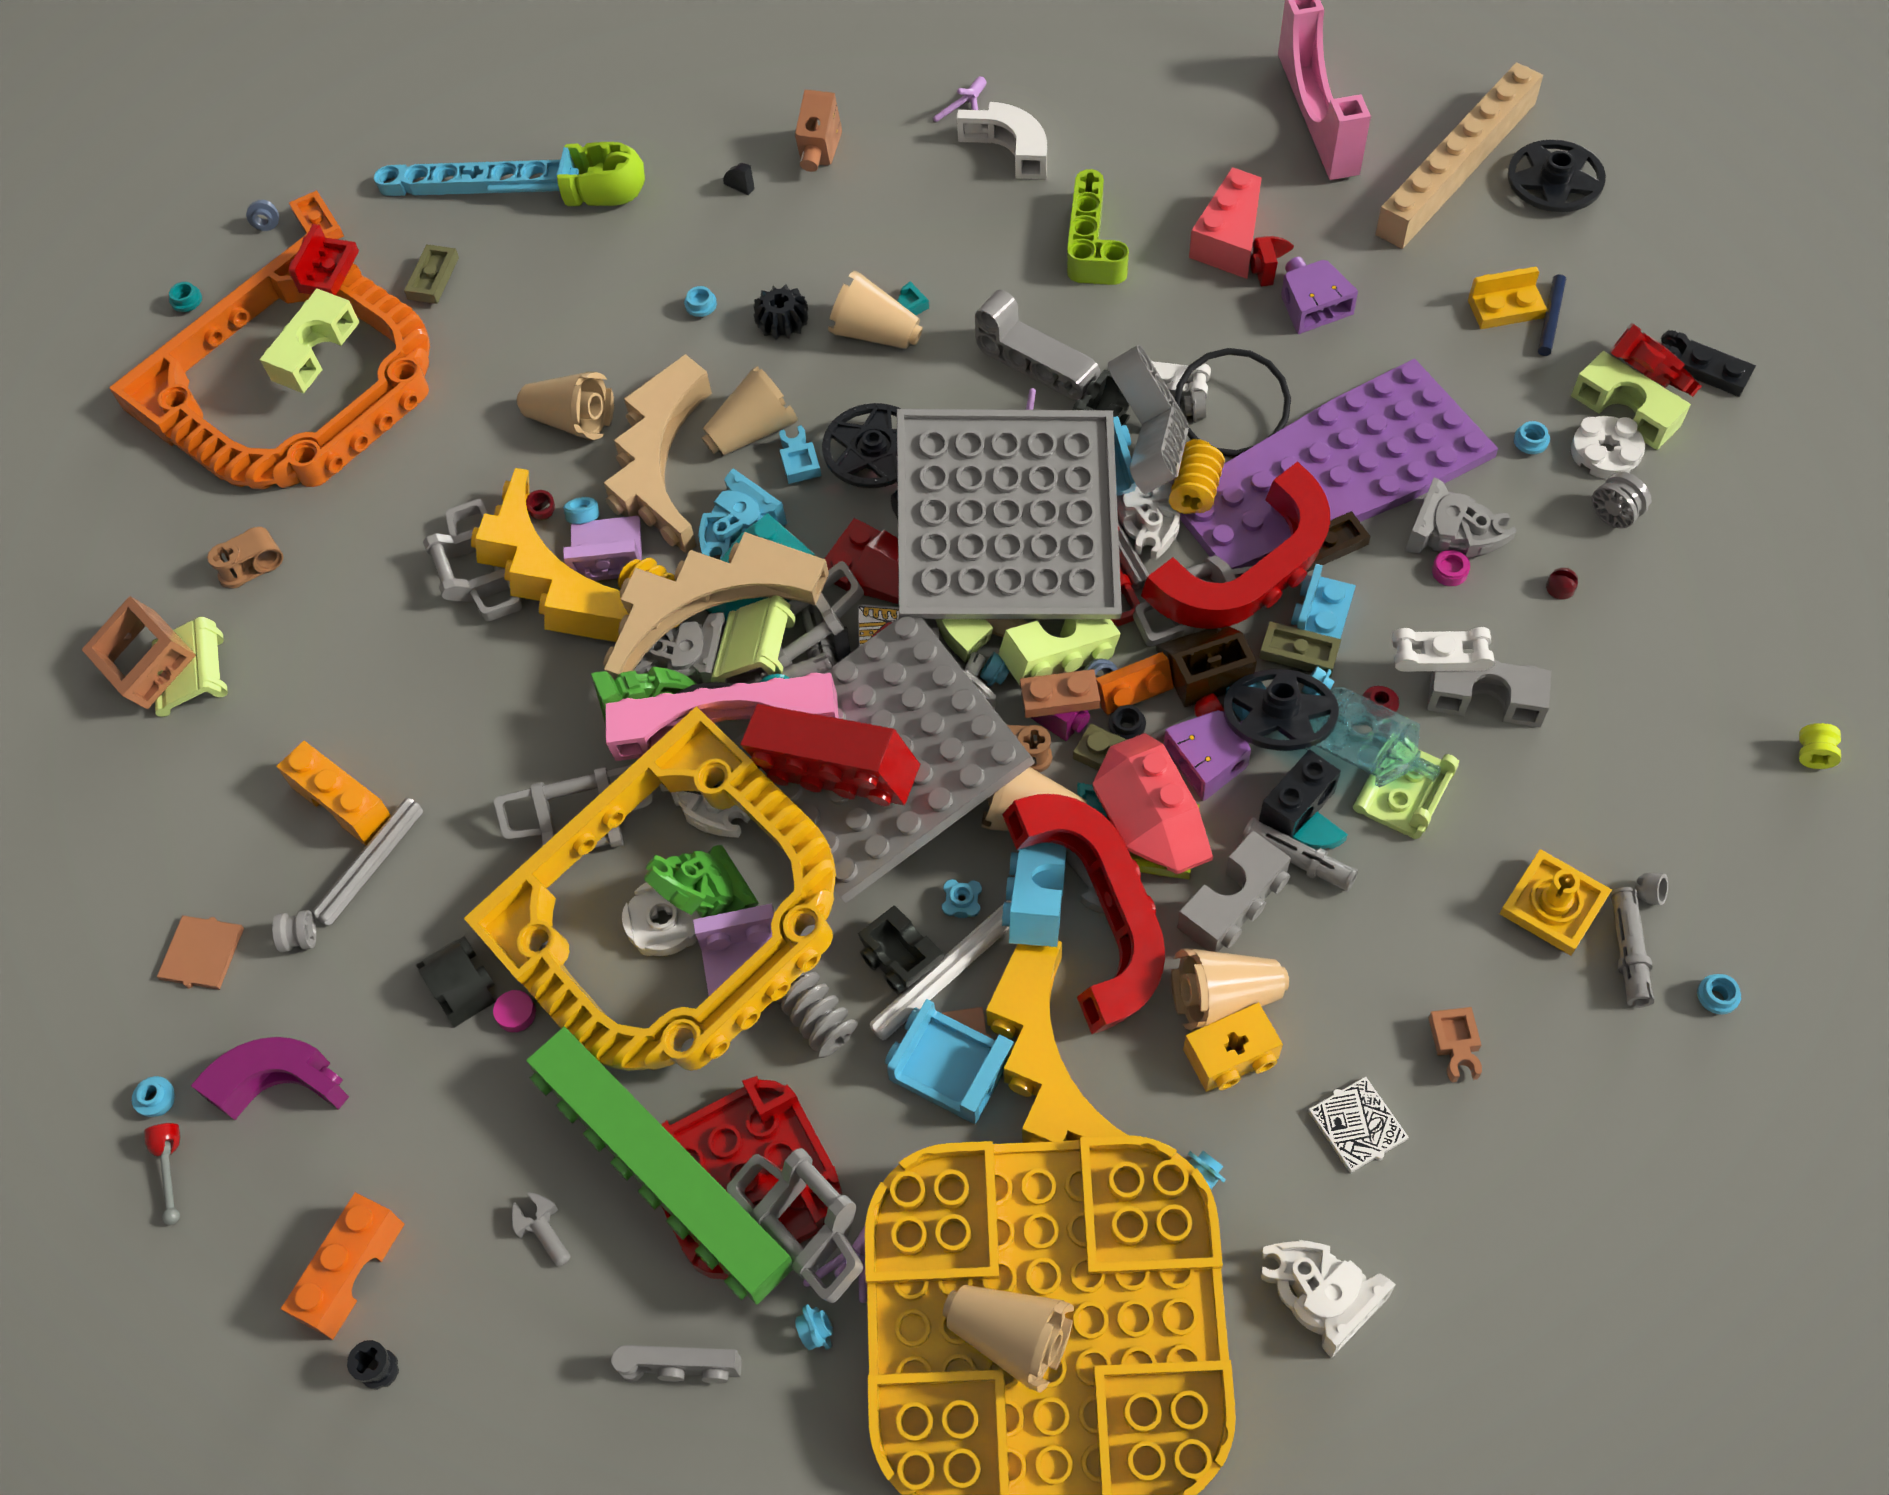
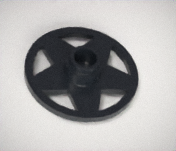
M1541 140L1522 147L1514 154L1508 168V181L1512 190L1519 198L1536 208L1551 212H1571L1585 208L1598 199L1605 185L1606 174L1600 160L1588 149L1564 140ZM1547 149H1560L1565 151H1554L1551 153ZM1526 156L1531 167L1516 172L1517 164ZM1587 161L1596 172L1597 179L1581 171ZM1525 189L1541 190L1544 200L1531 195ZM1569 193L1588 195L1581 200L1566 203Z
M870 403L850 408L837 416L826 429L822 442L823 456L829 470L840 480L862 488H880L897 483V429H892L891 415L897 417V409L901 408L889 404ZM870 413L863 425L846 423L856 416ZM832 438L846 448L836 462H834L830 452ZM868 468L880 478H862L852 474Z
M1268 669L1257 671L1254 674L1237 680L1225 695L1223 712L1228 726L1243 740L1265 749L1293 751L1312 747L1325 740L1337 725L1339 706L1333 692L1316 678L1293 670ZM1273 679L1266 689L1249 687L1256 682ZM1298 683L1314 689L1319 695L1301 694ZM1232 703L1250 712L1241 724L1233 712ZM1330 715L1327 723L1318 732L1314 733L1309 720ZM1279 731L1290 740H1276L1263 736Z

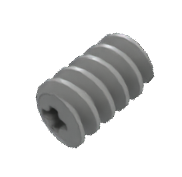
M803 972L791 984L787 994L775 1002L781 1004V1010L786 1015H790L791 1023L796 1027H800V1034L805 1039H809V1046L814 1051H819V1058H824L836 1052L849 1040L858 1023L854 1019L842 1023L848 1015V1010L845 1007H841L833 1011L839 1001L837 996L832 995L823 999L829 992V986L823 983L814 987L819 981L820 975L817 972H810L804 975Z

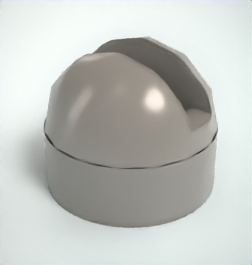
M1652 872L1644 873L1638 877L1637 883L1640 886L1635 887L1638 898L1648 904L1663 905L1668 895L1669 884L1667 875Z

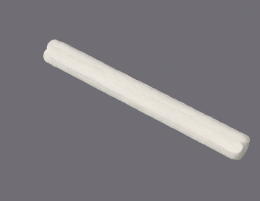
M1004 904L949 951L940 963L914 982L870 1022V1028L878 1038L886 1040L908 1020L914 1008L921 1009L926 999L931 1000L1009 930L1008 926H1002Z

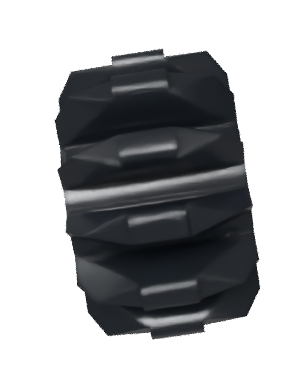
M785 284L781 289H777L773 285L770 292L761 290L760 298L754 300L755 314L753 315L755 324H757L758 328H761L764 336L772 334L775 340H777L780 336L785 335L790 339L791 333L801 334L802 326L807 325L808 304L805 296H801L798 288L790 290L787 284Z

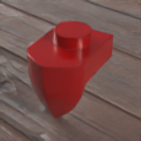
M1263 236L1256 237L1253 241V254L1250 259L1251 270L1253 274H1257L1261 287L1274 284L1278 264L1277 258L1294 248V245L1284 238Z

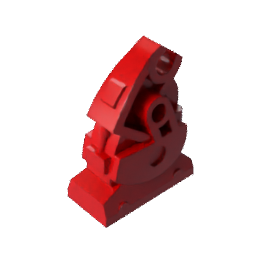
M1633 323L1629 325L1610 350L1611 354L1617 358H1622L1634 369L1664 387L1671 385L1692 397L1702 387L1683 368L1685 364L1676 355L1644 332L1642 333L1641 329Z

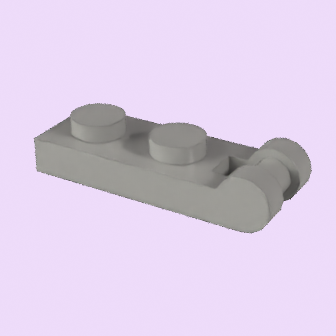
M624 1345L617 1348L611 1358L614 1369L622 1378L630 1382L639 1380L644 1373L658 1374L657 1378L659 1380L670 1382L684 1381L685 1375H701V1380L708 1383H727L728 1377H741L742 1358L736 1349Z

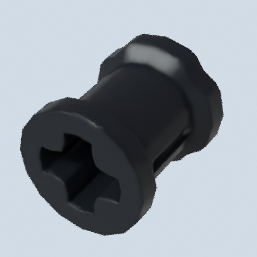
M373 1340L357 1344L351 1350L347 1359L349 1373L356 1380L362 1381L365 1386L374 1390L390 1386L399 1373L397 1357L391 1351L386 1350L382 1344ZM372 1360L379 1362L374 1371L368 1368Z

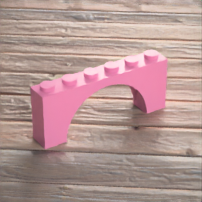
M1285 0L1278 56L1329 180L1360 175L1371 119L1369 110L1362 94L1333 99L1324 61V7L1321 1Z

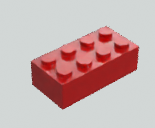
M763 704L756 705L740 744L751 756V760L760 766L767 774L766 776L775 784L787 786L789 782L800 784L803 788L812 792H821L822 789L830 790L846 799H855L856 796L864 797L881 806H889L890 803L905 806L920 767L919 761L894 728Z

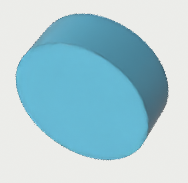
M590 497L570 500L563 507L566 521L572 524L588 523L597 519L600 515L598 502Z

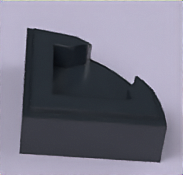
M739 163L737 166L731 167L724 175L723 182L725 185L746 195H749L755 189L751 165Z
M847 626L837 635L833 634L837 663L851 653Z

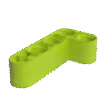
M1093 169L1080 171L1075 178L1067 247V275L1072 281L1078 283L1116 285L1122 283L1127 278L1129 249L1121 241L1099 239L1104 178L1099 171Z

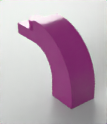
M284 1037L261 1038L246 1042L227 1051L212 1062L191 1085L202 1097L234 1120L237 1119L258 1094L269 1087L283 1083L302 1085L338 1110L349 1098L339 1086L343 1081L342 1078L327 1068L330 1062L318 1049L300 1040Z

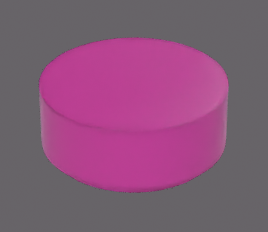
M1456 550L1440 552L1435 557L1432 566L1433 577L1439 583L1446 586L1462 584L1467 579L1470 571L1469 559L1463 553Z
M511 990L505 992L496 1000L493 1007V1015L503 1030L507 1032H520L532 1024L535 1019L536 1008L528 994L520 990Z

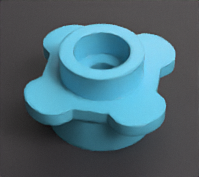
M951 879L944 884L946 901L942 904V910L946 915L967 918L975 917L980 913L981 907L978 904V895L982 892V886L979 882L972 880L969 883H958L956 880ZM961 895L966 897L963 901H960L958 898Z
M1189 1151L1188 1155L1192 1157L1189 1163L1200 1171L1211 1190L1218 1180H1221L1223 1183L1226 1181L1219 1174L1224 1166L1205 1151H1202L1198 1157Z
M808 1304L803 1306V1314L795 1319L796 1329L802 1343L808 1350L824 1346L826 1350L832 1347L830 1336L833 1335V1327L828 1315L824 1310H819L817 1307L811 1309Z

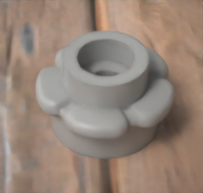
M1193 388L1190 390V396H1184L1186 417L1193 416V422H1196V419L1206 418L1205 392H1194Z

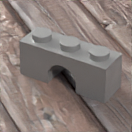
M1494 660L1495 665L1485 671H1431L1427 710L1465 716L1473 695L1489 694L1498 699L1503 707L1502 722L1541 728L1549 710L1552 670L1540 669L1533 665L1520 666L1501 663Z
M1252 831L1229 856L1226 875L1238 883L1241 891L1233 895H1221L1204 884L1180 910L1177 928L1207 951L1219 952L1223 946L1229 949L1241 935L1242 929L1240 927L1248 918L1254 921L1261 914L1267 903L1264 900L1272 891L1278 894L1290 879V874L1287 871L1291 857L1255 831Z

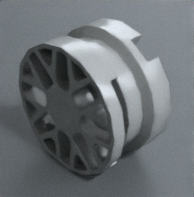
M1616 472L1611 475L1603 485L1594 491L1591 497L1592 506L1597 515L1604 522L1618 529L1628 528L1635 523L1638 517L1643 515L1652 503L1651 494L1647 486L1639 478L1627 472Z

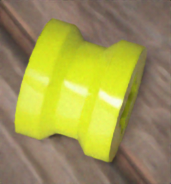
M1814 723L1803 727L1799 731V741L1803 745L1799 751V761L1802 765L1813 769H1827L1840 763L1841 750L1837 745L1841 741V732L1836 726Z

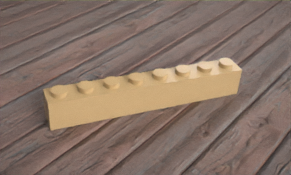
M1516 62L1381 206L1375 235L1403 249L1535 105L1543 74Z

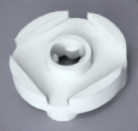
M1611 416L1586 417L1575 432L1571 443V454L1579 466L1583 463L1585 467L1591 469L1589 474L1598 478L1608 479L1616 472L1630 473L1632 469L1637 468L1645 452V442L1643 436L1637 430V423L1631 418ZM1601 444H1609L1614 449L1613 451H1607L1606 446H1601Z
M644 883L634 891L635 896L630 900L629 904L626 902L622 912L623 927L628 939L638 948L641 954L645 956H668L678 953L697 942L693 920L702 917L696 910L692 915L682 911L663 898L648 883ZM661 910H665L667 915H672V918L665 924L660 925L659 923L652 922L653 919L658 918V912Z

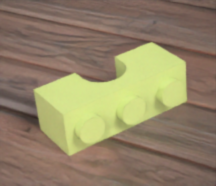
M316 289L260 358L271 381L303 394L323 370L312 347L321 342H332L342 346L360 323L350 301L320 289Z
M1602 351L1579 373L1571 397L1598 414L1612 404H1622L1630 407L1636 413L1633 420L1637 423V430L1643 436L1644 442L1656 450L1681 427L1691 406L1690 403L1678 395L1665 389L1605 351Z
M1065 619L1060 633L1061 638L1048 634L1038 621L1006 629L998 654L1020 685V678L1074 672L1095 659L1102 658L1108 660L1112 658L1121 633L1111 619Z

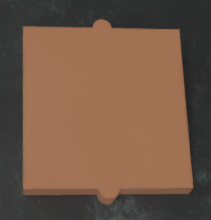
M182 915L157 978L159 980L182 983L186 988H192L194 985L220 990L244 927L239 924L220 922L215 917L202 919Z

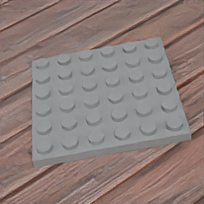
M897 409L899 619L905 616L912 618L922 617L923 619L1121 618L1113 410Z
M905 616L896 619L835 664L831 670L825 672L832 674L837 692L839 719L894 728L919 761L920 767L905 806L890 803L889 806H881L871 802L868 798L856 796L855 799H846L833 791L822 789L821 792H812L803 788L800 784L790 782L787 786L775 784L817 825L826 838L832 851L836 870L834 889L845 903L1035 763L1028 751L922 617L912 618ZM745 732L735 738L741 749H744L740 744Z

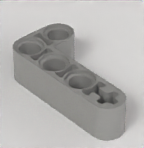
M996 290L975 313L976 343L985 354L1073 400L1082 398L1086 393L1089 383L1092 380L1096 381L1101 374L1098 364L1087 355L1020 322L1018 304L1014 297L1004 290Z

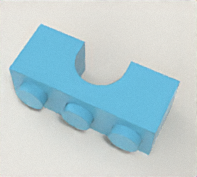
M1039 843L1019 849L1018 853L1011 852L1009 875L1015 877L1007 878L1006 900L1011 902H1004L1002 926L1009 927V943L1058 946L1061 897L1063 896L1066 872V847L1056 843Z

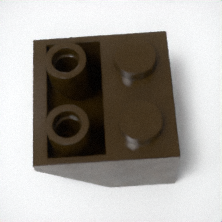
M1230 626L1205 629L1156 645L1157 653L1163 652L1169 659L1173 685L1184 708L1196 704L1201 698L1211 693L1215 694L1216 697L1226 694L1227 687H1231L1240 678L1255 673L1257 660L1243 633Z

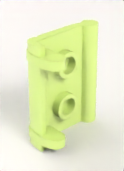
M775 595L729 612L712 672L711 682L725 683L726 678L759 667L768 675L783 673V666L778 660L785 628H792L795 624V616L790 610L791 605L785 599Z
M198 617L173 630L196 656L155 701V714L157 716L164 717L170 715L171 708L204 692H208L215 697H224L228 694L227 685L220 680L217 646L224 642L223 633L216 628L214 621L205 617ZM154 639L151 642L152 646L158 641V639Z
M1391 735L1352 806L1353 810L1413 839H1419L1426 831L1435 808L1449 781L1453 778L1458 768L1459 760L1450 754H1445L1442 759L1436 758L1405 744L1401 737Z

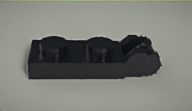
M1668 330L1661 337L1662 345L1685 364L1683 368L1694 379L1738 397L1741 396L1756 367L1754 364L1693 340L1690 341L1686 334L1676 332V330Z

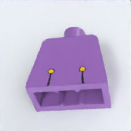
M1294 257L1288 261L1285 266L1287 273L1284 275L1281 296L1297 334L1354 315L1358 291L1329 261L1320 260L1306 265L1301 257Z
M1217 710L1165 729V748L1202 801L1211 797L1245 770L1249 764L1251 754L1249 742L1243 740L1231 730L1225 720L1223 711Z

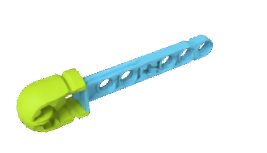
M620 142L587 143L584 147L578 143L566 144L563 148L561 160L414 164L408 167L406 164L387 165L375 172L374 180L381 194L385 196H405L406 192L412 195L560 191L561 197L567 206H580L583 202L588 206H616L626 204L638 196L645 182L644 163L633 148ZM542 173L538 178L529 179L532 175ZM513 174L508 179L500 180L505 175ZM454 176L448 181L441 182L446 177ZM425 177L423 180L413 183L415 179ZM390 178H396L395 180L389 183H384L386 180Z

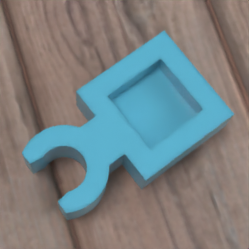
M801 425L797 426L798 436L795 438H788L785 430H780L781 445L784 448L780 449V455L788 484L822 476L813 442L806 443L805 429Z

